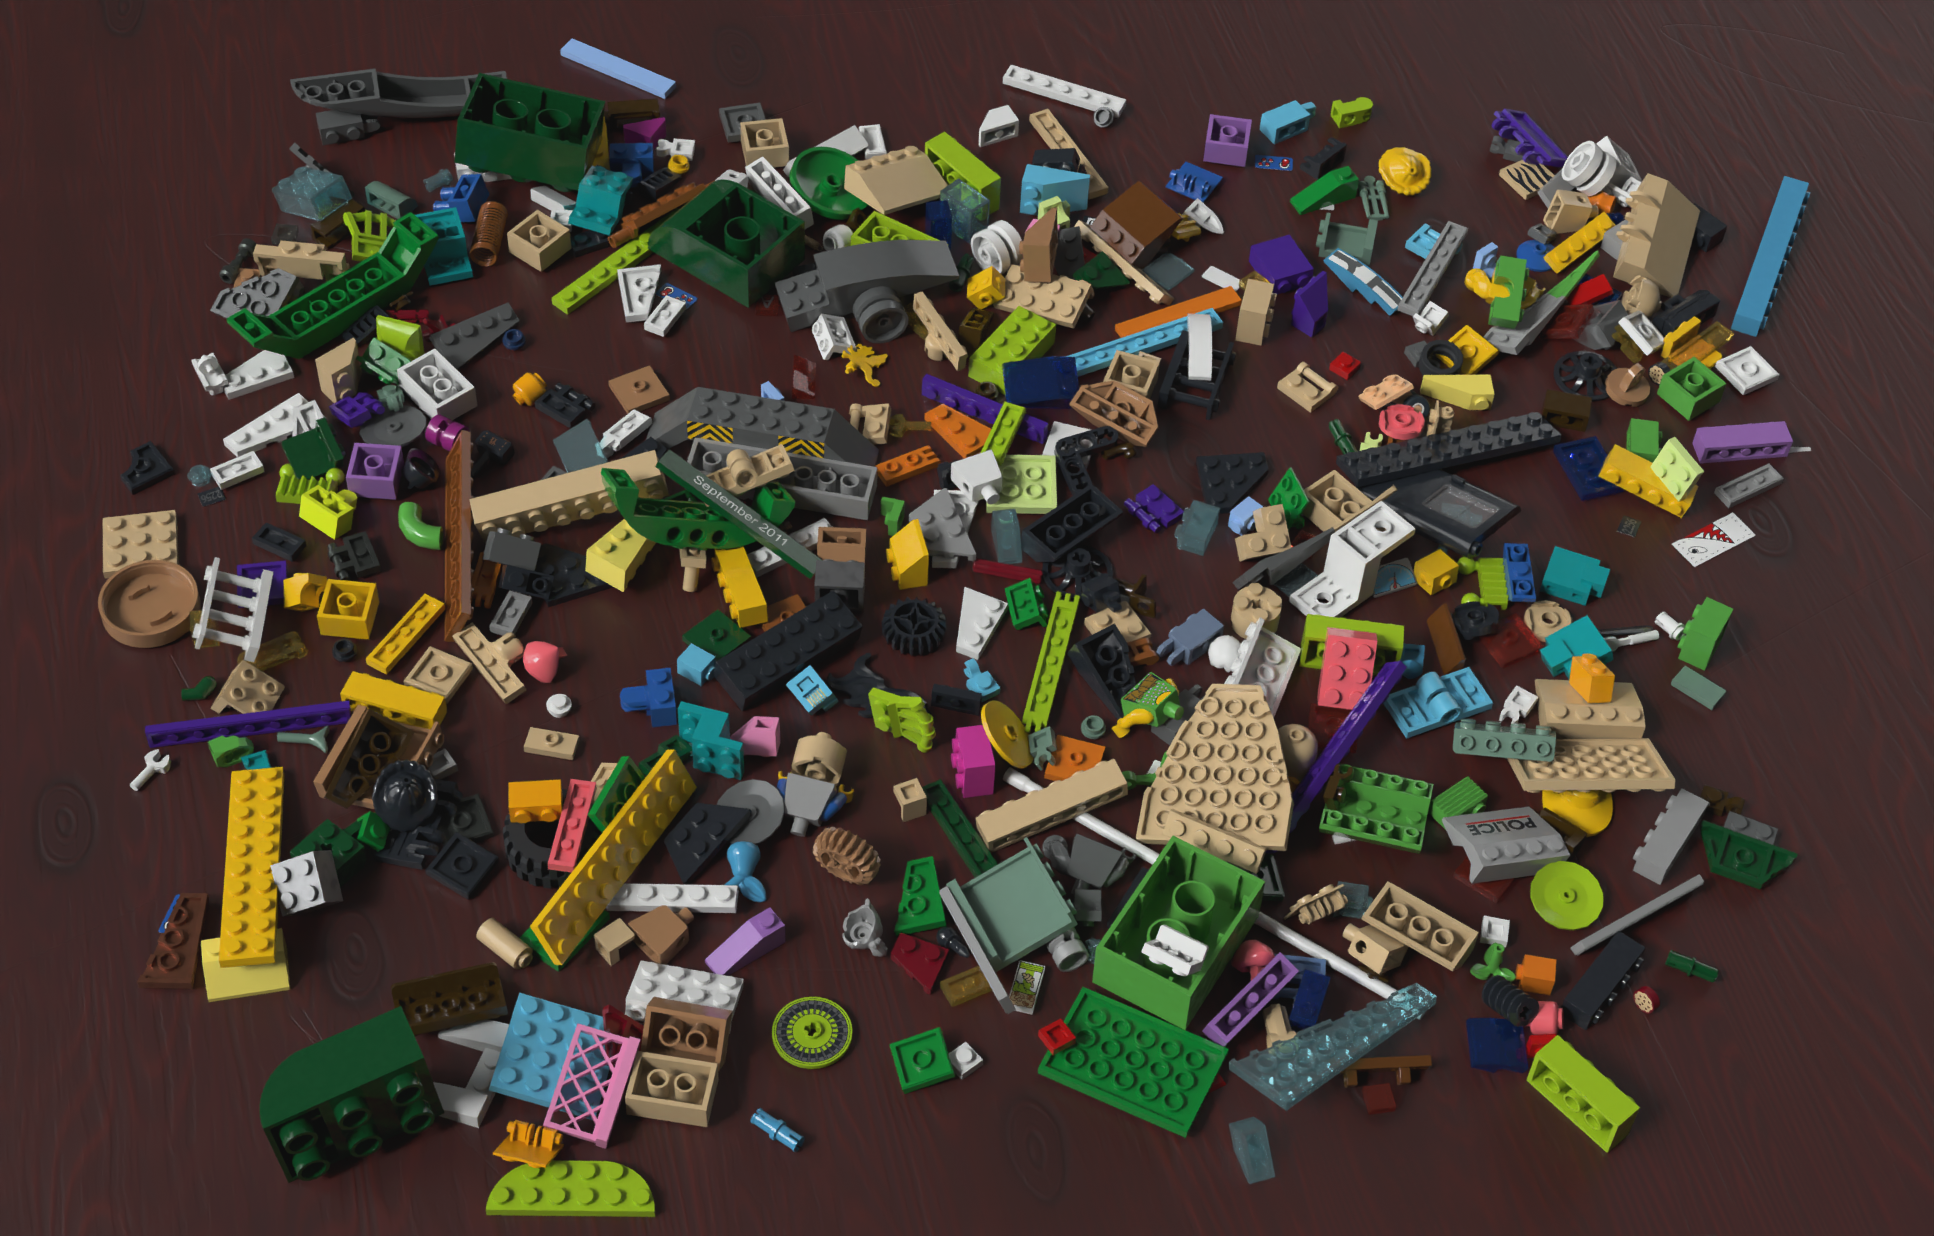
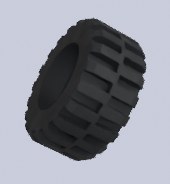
M562 789L563 806L568 791L567 789ZM508 814L504 821L503 839L506 858L512 871L517 872V876L524 881L529 879V884L538 887L541 884L543 888L551 889L552 886L559 885L560 888L571 872L548 869V860L552 848L540 847L531 842L540 832L558 828L559 820L552 822L511 823L510 814ZM590 817L576 866L602 834Z

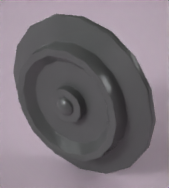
M403 405V408H400L397 412H394V410L389 411L387 406L384 407L385 412L383 414L371 413L372 418L366 420L360 426V436L367 444L405 447L422 435L426 429V417L420 410L411 406Z
M752 779L739 782L727 789L717 802V805L747 808L752 815L728 841L730 844L740 841L751 842L755 845L760 844L775 833L781 825L785 813L784 799L778 789L767 781Z

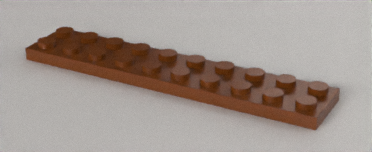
M461 430L446 457L444 639L446 642H455L452 636L457 632H461L467 620H471L474 607L471 606L474 588L471 587L474 573L473 568H471L474 554L473 550H471V543L474 534L471 531L473 514L471 513L469 500L473 498V495H471L473 478L471 477L473 442H471V432Z

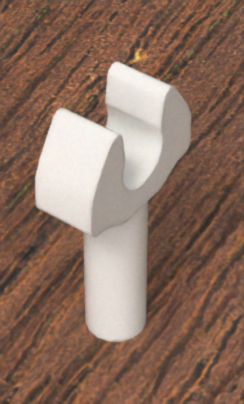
M159 749L145 755L147 767L130 783V787L138 791L154 773L166 774L171 766L170 756L166 755L162 761L156 762L161 757Z

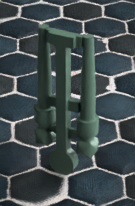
M1366 176L1364 181L1358 182V188L1367 219L1383 220L1389 218L1384 181L1377 180L1376 187H1374L1375 178L1373 176ZM1379 199L1381 200L1384 214H1379L1377 200ZM1368 200L1372 202L1374 214H1370Z

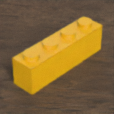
M1615 444L1605 459L1599 477L1682 518L1690 507L1698 486L1695 484L1688 496L1678 501L1650 468L1653 464L1652 462Z
M744 546L714 549L715 557L711 558L714 572L718 571L717 578L720 588H725L723 589L726 603L731 604L729 608L732 619L737 620L740 628L768 622L767 604Z
M353 671L340 693L342 701H350L351 711H355L358 705L366 706L367 709H371L395 722L431 729L435 721L441 724L447 713L445 697L438 693H429L413 686H404L391 680L372 677L366 673L361 674Z

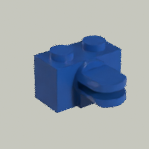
M653 143L610 144V170L622 172L627 176L633 177L630 188L639 186L642 177H648L654 173Z
M671 668L646 670L647 685L623 688L620 692V703L625 712L646 710L647 716L651 715L652 727L677 725Z

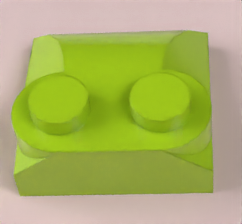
M381 315L376 317L377 339L412 361L425 354L420 325Z

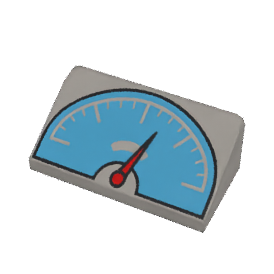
M1408 558L1379 566L1373 591L1374 598L1417 584Z

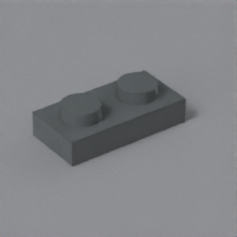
M1729 811L1724 824V828L1772 845L1778 831L1775 827Z

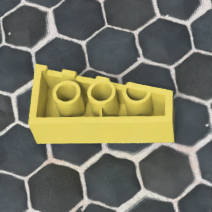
M623 519L587 549L585 571L624 592L628 582L634 578L637 568L643 564L646 554L652 550L656 542L650 541L638 534Z

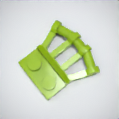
M369 210L354 214L345 212L343 220L345 225H348L352 235V260L362 262L377 253L387 238V226L393 228V222L396 220L388 217L386 213H380L379 215ZM356 222H364V233H360ZM372 222L379 223V236L371 235Z
M873 687L868 696L875 727L882 731L892 732L894 738L904 736L917 744L919 751L923 753L929 752L932 748V739L936 736L934 726H932L934 723L933 717L924 708L925 703L922 698L898 696Z

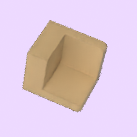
M917 778L894 785L893 792L901 806L903 822L926 815L927 797Z
M619 918L594 934L595 948L612 966L620 961L618 949L635 938L634 933Z

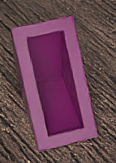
M665 117L623 125L625 143H653V151L658 146V140L666 137Z

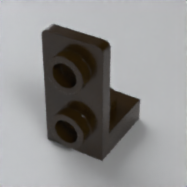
M1543 808L1539 816L1561 835L1570 853L1566 862H1570L1580 851L1588 833L1551 810Z

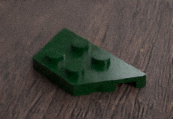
M1705 820L1702 821L1700 826L1710 872L1757 889H1762L1792 865L1798 855L1797 853Z

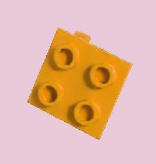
M519 1120L509 1121L507 1132L510 1134L496 1148L493 1155L500 1156L505 1161L528 1163L533 1168H546L564 1147V1144H561L563 1134H560L556 1129L543 1128V1126L539 1125L534 1137L535 1124H530L529 1126L527 1122Z

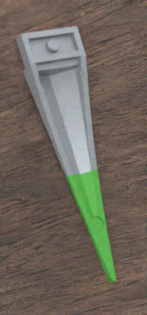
M1598 250L1564 280L1537 299L1534 304L1524 309L1522 322H1518L1515 329L1494 326L1483 338L1496 347L1499 352L1518 355L1525 346L1530 345L1598 259L1600 256Z

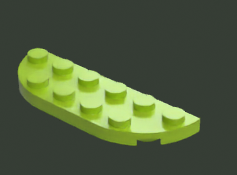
M552 1160L546 1168H533L526 1163L507 1173L493 1188L487 1202L486 1214L513 1216L655 1217V1205L652 1192L645 1180L629 1167L609 1161Z

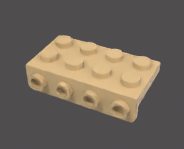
M1012 264L1005 277V298L993 303V306L996 309L1013 312L1018 306H1021L1055 324L1075 328L1088 298L1093 299L1095 294L1092 285L1087 281L1073 280L1064 275L1057 276L1052 274L1051 282L1024 281V273L1020 272V266Z

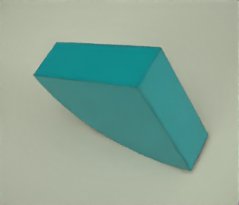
M266 750L241 757L242 763L247 770L271 768Z

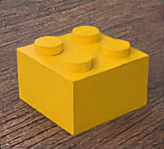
M328 579L317 614L320 634L369 639L379 605L376 583Z

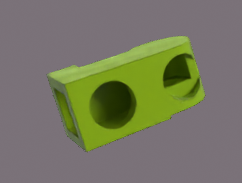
M1360 97L1355 101L1342 103L1341 100L1333 101L1331 117L1339 129L1366 122L1371 117L1373 102L1365 97Z

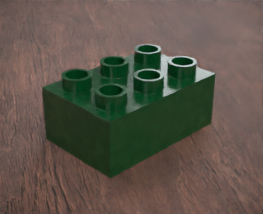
M479 73L457 120L454 163L467 165L470 170L478 173L493 171L507 174L518 182H530L533 180L551 184L555 189L562 192L578 190L579 183L591 168L601 144L606 101Z

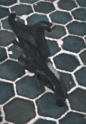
M871 653L860 656L855 661L854 669L846 676L834 678L831 673L827 676V684L832 690L850 695L851 699H843L844 704L851 707L866 708V710H859L858 715L864 718H873L868 696L873 687L898 696L920 697L914 692L905 689L886 687L884 679L865 666V663L871 660ZM924 701V708L926 709L927 713L931 714V712L927 708V703Z

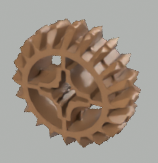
M835 827L825 828L818 835L813 846V854L816 856L815 859L821 863V867L826 868L828 873L834 874L836 878L839 877L844 882L849 881L853 885L868 884L877 875L881 865V859L877 851L873 850V846L867 844L866 840L858 837V834H852L850 830L844 831L842 828L837 829Z

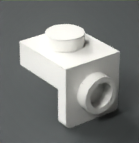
M1430 301L1420 315L1415 314L1413 316L1415 327L1424 334L1428 332L1434 336L1449 314L1446 310Z

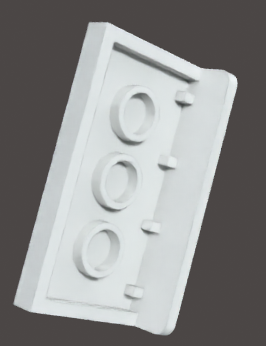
M1260 617L1256 623L1251 622L1245 632V635L1248 637L1246 640H1243L1238 649L1240 656L1234 660L1230 668L1233 671L1232 676L1229 675L1224 684L1261 685L1274 718L1301 648L1262 627L1265 620Z
M640 961L626 997L625 1014L634 1020L645 1022L647 1004L653 997L732 1010L733 1018L743 989L744 979Z

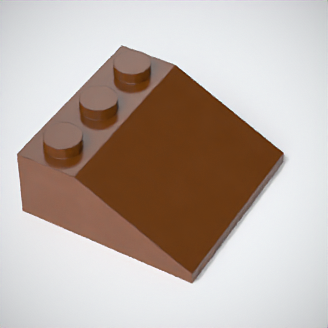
M1137 181L1105 207L1091 224L1090 228L1131 265L1144 270L1183 218L1141 181Z

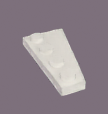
M297 393L224 438V445L235 456L239 457L249 452H256L266 448L270 442L278 441L279 443L286 440L287 436L293 434V409L308 403V401Z

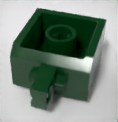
M326 819L290 851V856L294 858L312 851L331 850L341 888L364 867L367 861L365 847L357 840L362 824L356 820L346 829H341Z

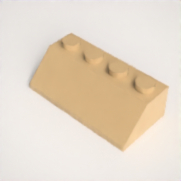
M1388 881L1362 916L1363 921L1451 971L1462 967L1473 951L1479 933Z

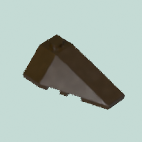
M368 709L362 716L324 798L348 809L376 781L377 777L381 775V771L387 768L388 764L395 763L404 754L414 731Z

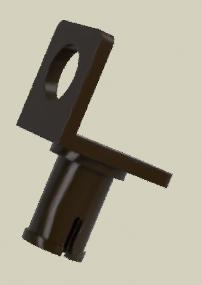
M1142 574L1135 584L1119 578L1115 579L1118 581L1120 594L1129 597L1130 607L1135 613L1150 618L1156 617V601L1144 597L1147 591V576L1145 574ZM1139 602L1147 604L1150 610L1140 607Z

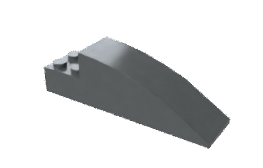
M891 240L852 245L813 254L817 267L816 270L775 282V286L790 332L812 326L821 314L840 317L853 313V304L863 292L874 287H890L897 292L900 298L959 279L960 277L946 241Z

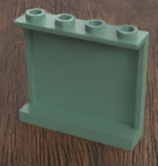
M1027 837L1024 838L1028 846L1026 849L966 884L959 886L956 879L946 884L996 972L1078 925L1073 916L1077 913L1070 899L1064 901L1062 896L1066 893L1059 881H1052L1051 877L1055 876L1048 862L1042 864L1040 859L1044 855L1037 843L1032 846Z

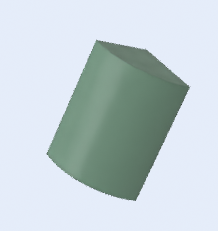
M373 181L365 187L367 203L397 219L412 212L418 206L413 198L380 181Z

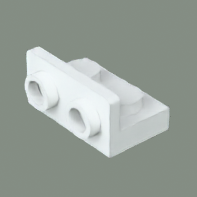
M821 314L813 324L812 333L823 360H829L833 352L842 353L845 350L850 354L847 351L850 345L853 346L854 351L857 349L844 317Z

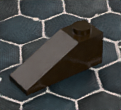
M972 308L960 324L957 341L966 348L968 357H971L984 343L994 312Z

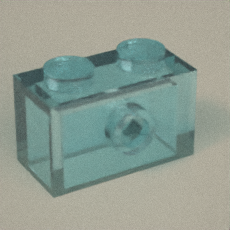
M1193 500L1190 508H1185L1182 517L1183 524H1178L1174 536L1178 538L1176 548L1203 556L1218 524L1220 508Z

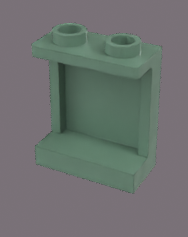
M1326 213V218L1321 220L1319 232L1322 235L1318 234L1316 247L1320 248L1318 256L1326 258L1339 248L1365 265H1370L1378 220L1369 219L1368 228L1330 222L1331 213Z

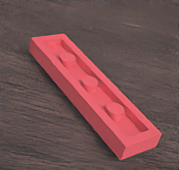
M577 779L570 780L548 860V869L571 873L575 869L589 819L588 813L592 808L597 789L596 782Z

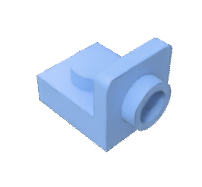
M1493 242L1477 251L1473 269L1483 270L1490 281L1496 267L1495 261L1498 246Z

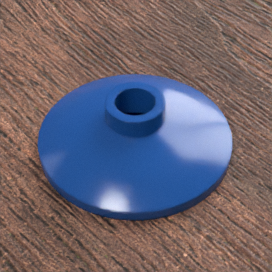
M1528 240L1519 245L1516 257L1526 259V268H1529V270L1536 272L1550 271L1552 268L1543 257L1555 247L1550 243L1544 245L1537 240Z

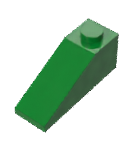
M1349 166L1330 171L1292 197L1290 203L1300 215L1333 204L1356 198L1359 178Z

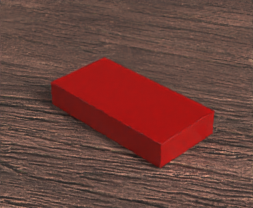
M1602 274L1577 285L1566 300L1574 312L1614 293L1605 275Z

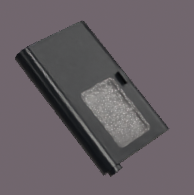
M1441 469L1356 487L1373 501L1394 485L1397 491L1382 502L1415 528L1416 534L1468 559L1477 557L1483 547L1481 543L1521 512L1519 505Z

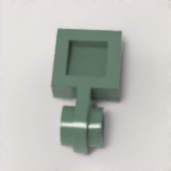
M387 385L381 390H377L379 401L382 402L384 407L388 406L389 411L394 410V412H397L400 408H403L402 402H405L399 385Z

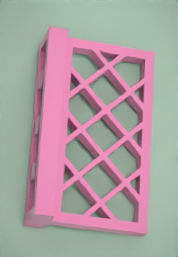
M577 1023L543 1128L556 1129L560 1133L594 1142L596 1146L606 1149L634 1066L636 1054L640 1047V1039L631 1036L630 1038H625ZM580 1033L592 1035L596 1044L582 1050L578 1042ZM611 1041L622 1044L620 1052L610 1058L603 1048V1045ZM575 1048H577L579 1053L573 1055ZM599 1048L605 1061L591 1067L585 1054ZM582 1057L588 1069L574 1076L569 1067L570 1063ZM617 1060L614 1068L611 1062ZM608 1064L612 1077L600 1084L594 1071ZM567 1072H568L570 1078L567 1079V1080H565L566 1075H567ZM590 1073L597 1086L583 1092L577 1080ZM573 1082L579 1095L565 1101L561 1094L562 1087ZM609 1085L607 1092L605 1093L603 1088ZM599 1090L604 1098L603 1104L592 1109L586 1096ZM558 1099H560L562 1103L556 1106ZM582 1099L588 1112L574 1118L568 1105ZM562 1108H565L571 1119L562 1125L551 1122L553 1113ZM600 1111L597 1119L594 1113ZM591 1115L595 1123L593 1134L581 1131L577 1122Z

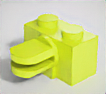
M317 485L302 494L299 517L335 540L351 530L353 511L356 510L357 495L350 490H342L336 494L332 490L328 492Z

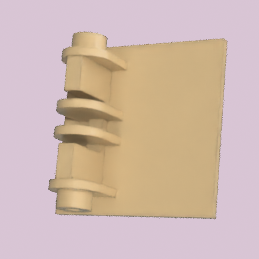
M1330 884L1319 890V893L1313 897L1309 894L1299 899L1295 905L1289 908L1291 912L1284 919L1286 920L1299 914V920L1302 924H1311L1325 917V913L1330 915L1337 910L1343 909L1348 900L1344 894H1340L1339 890L1344 885L1341 884L1334 888L1333 884Z

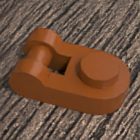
M1149 638L1127 642L1129 648L1128 655L1133 667L1143 664L1153 665L1158 662L1159 656L1155 650H1152L1153 645Z

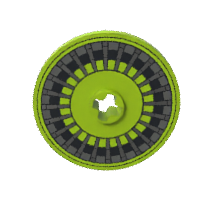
M804 997L790 1002L779 1011L773 1022L772 1040L779 1055L790 1064L800 1068L819 1069L834 1064L845 1055L852 1041V1024L845 1010L837 1003L822 997ZM811 1029L816 1030L813 1036L808 1035V1033L811 1032Z

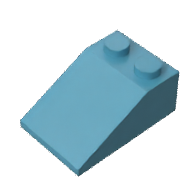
M1027 164L1022 179L1020 213L1038 216L1039 203L1056 196L1062 202L1066 200L1071 205L1070 212L1087 209L1090 175Z

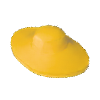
M1552 790L1542 791L1543 808L1551 810L1588 833L1586 837L1601 833L1611 821L1613 812L1611 792L1603 790H1591L1589 792L1566 790L1561 793Z

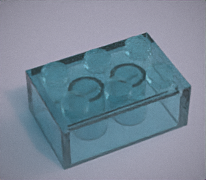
M307 167L297 168L294 174L280 180L278 185L272 188V192L282 212L318 221L323 220L352 199L343 176Z

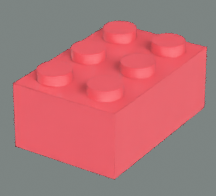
M1327 627L1317 695L1319 706L1351 710L1354 708L1372 682L1378 641L1376 633Z

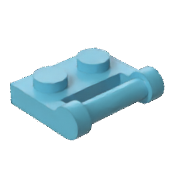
M1425 223L1406 241L1405 248L1426 259L1440 233ZM1461 243L1459 249L1457 250L1456 254H1458L1459 251L1461 250V248H1462V243Z

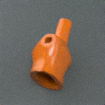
M1600 191L1588 197L1591 205L1598 206L1599 214L1605 212L1608 216H1611L1617 197L1609 195L1605 191Z

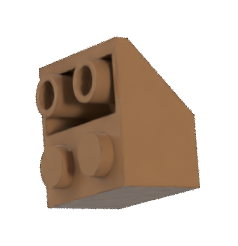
M819 527L817 557L821 560L832 559L843 562L856 560L858 562H865L866 529Z

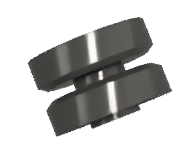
M879 286L863 292L853 304V314L859 324L862 335L871 343L889 342L899 337L908 325V315L902 306V302L897 292L890 287Z

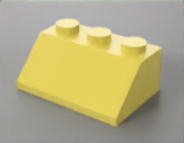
M282 928L277 929L275 963L220 968V938L201 940L202 965L209 1002L290 990L287 946Z

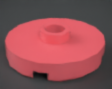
M1403 404L1388 406L1387 410H1382L1379 418L1381 431L1387 436L1400 440L1418 437L1423 432L1425 423L1424 416L1420 411L1417 413L1413 407Z

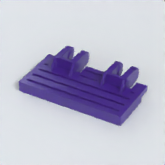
M1505 108L1502 112L1495 111L1494 115L1497 119L1493 121L1492 128L1499 131V135L1502 138L1511 140L1517 138L1521 144L1516 147L1515 152L1519 156H1523L1522 159L1525 163L1534 165L1540 163L1542 165L1563 168L1568 156L1526 112Z

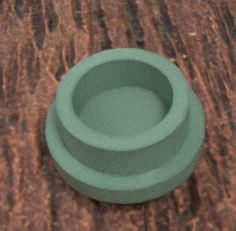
M1088 716L1081 724L1082 734L1089 739H1098L1105 734L1106 725L1099 716Z

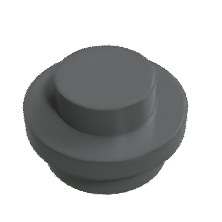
M1100 107L1094 113V122L1101 128L1109 127L1114 121V113L1108 107Z

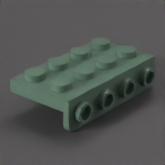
M1461 719V722H1456L1453 751L1458 754L1550 762L1554 759L1556 731H1552L1550 726L1536 725V729L1526 728V724L1511 723V727L1501 726V722L1486 721V725L1476 724V720Z

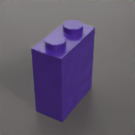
M1290 235L1251 246L1249 262L1263 282L1274 284L1273 293L1280 294L1304 287L1312 278L1313 267Z

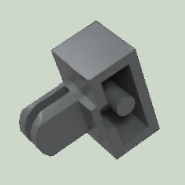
M498 528L497 532L489 531L482 559L532 571L535 570L541 543L534 542L535 537L521 534L520 538L511 536L512 531Z

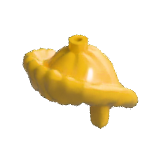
M1395 147L1387 150L1382 155V158L1379 160V173L1386 185L1390 186L1392 190L1397 191L1399 194L1413 196L1425 190L1430 183L1431 163L1421 153L1406 147Z

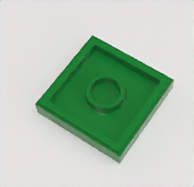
M940 1027L889 1044L904 1094L956 1077Z

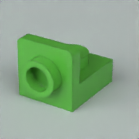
M882 497L881 515L886 516L885 525H888V535L894 536L900 531L905 517V501Z

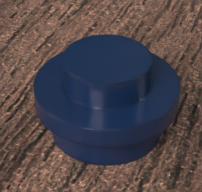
M508 330L503 337V345L510 350L520 349L525 345V336L520 330Z

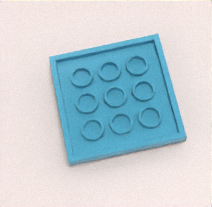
M519 993L489 1091L549 1107L577 1023L604 1031L603 1017ZM580 1033L578 1042L582 1050L596 1044L592 1035ZM575 1048L573 1055L579 1053L577 1048ZM599 1048L585 1054L591 1067L605 1061ZM582 1057L572 1061L569 1066L574 1076L588 1069ZM607 1065L594 1071L600 1084L607 1080L610 1069ZM567 1072V1075H566L565 1080H567V1079L570 1078L568 1072ZM590 1073L577 1080L583 1092L597 1086ZM573 1082L562 1087L561 1094L565 1101L579 1095ZM598 1090L586 1096L592 1109L599 1106L602 1094ZM558 1099L556 1106L562 1103L560 1099ZM582 1099L568 1105L573 1115L580 1116L588 1112ZM562 1108V1109L559 1110V1111L566 1112L565 1108ZM591 1115L586 1117L587 1119L593 1120Z

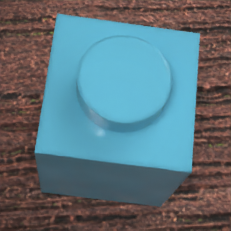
M691 643L677 658V673L702 686L707 680L710 681L714 678L715 656Z

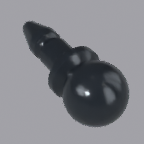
M942 927L938 930L936 940L939 945L949 949V951H955L959 956L969 957L970 954L967 948L961 943V937L956 934L953 928Z

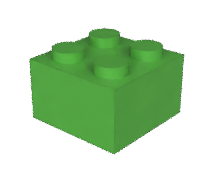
M1692 357L1662 376L1657 394L1687 420H1691L1721 401L1727 383L1697 358Z
M1706 597L1702 605L1697 604L1692 615L1694 619L1688 620L1683 630V633L1686 635L1682 636L1677 648L1681 649L1678 659L1705 671L1723 639L1734 609Z

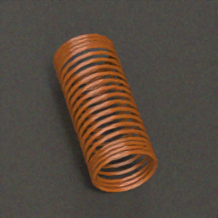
M490 201L485 202L480 207L469 255L473 262L481 266H491L498 259L508 216L507 209L500 203ZM491 210V211L499 212L500 214L495 213V212H485V211Z

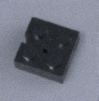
M1075 148L1040 149L1034 152L1032 165L1071 172L1078 171V173L1087 174L1084 165H1079L1080 157Z

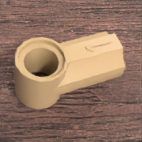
M1271 1004L1263 1009L1262 1012L1267 1030L1269 1056L1273 1058L1297 1055L1299 1051L1296 1032L1291 1030L1285 1006Z

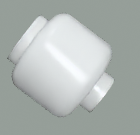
M837 225L828 229L823 236L825 250L829 251L851 246L852 230L846 225Z

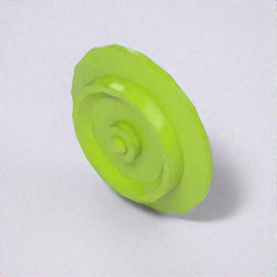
M1566 861L1549 863L1537 871L1531 883L1530 898L1535 910L1546 922L1559 929L1577 930L1585 928L1598 918L1603 908V892L1598 880L1588 869L1576 863Z

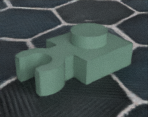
M1049 726L1028 735L1030 754L1034 757L1035 765L1040 770H1043V763L1046 760L1052 766L1055 765L1056 760L1051 752L1057 750L1054 730Z

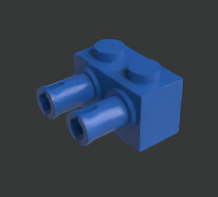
M482 174L461 175L455 187H442L440 195L443 201L436 200L433 204V210L438 211L456 207L461 222H476L481 205L486 202L490 195Z

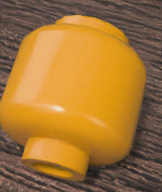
M525 373L513 384L515 393L512 396L520 405L525 403L528 406H534L535 401L546 392L547 384L537 373Z

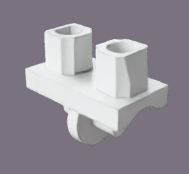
M214 353L203 355L201 359L191 360L206 392L209 391L212 396L222 393L224 391L223 386L227 385L228 381Z

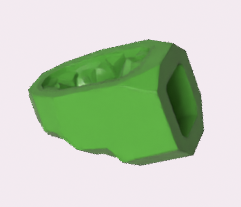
M222 735L208 741L209 749L217 767H229L242 762L241 757L250 755L254 751L253 743L247 737H224Z

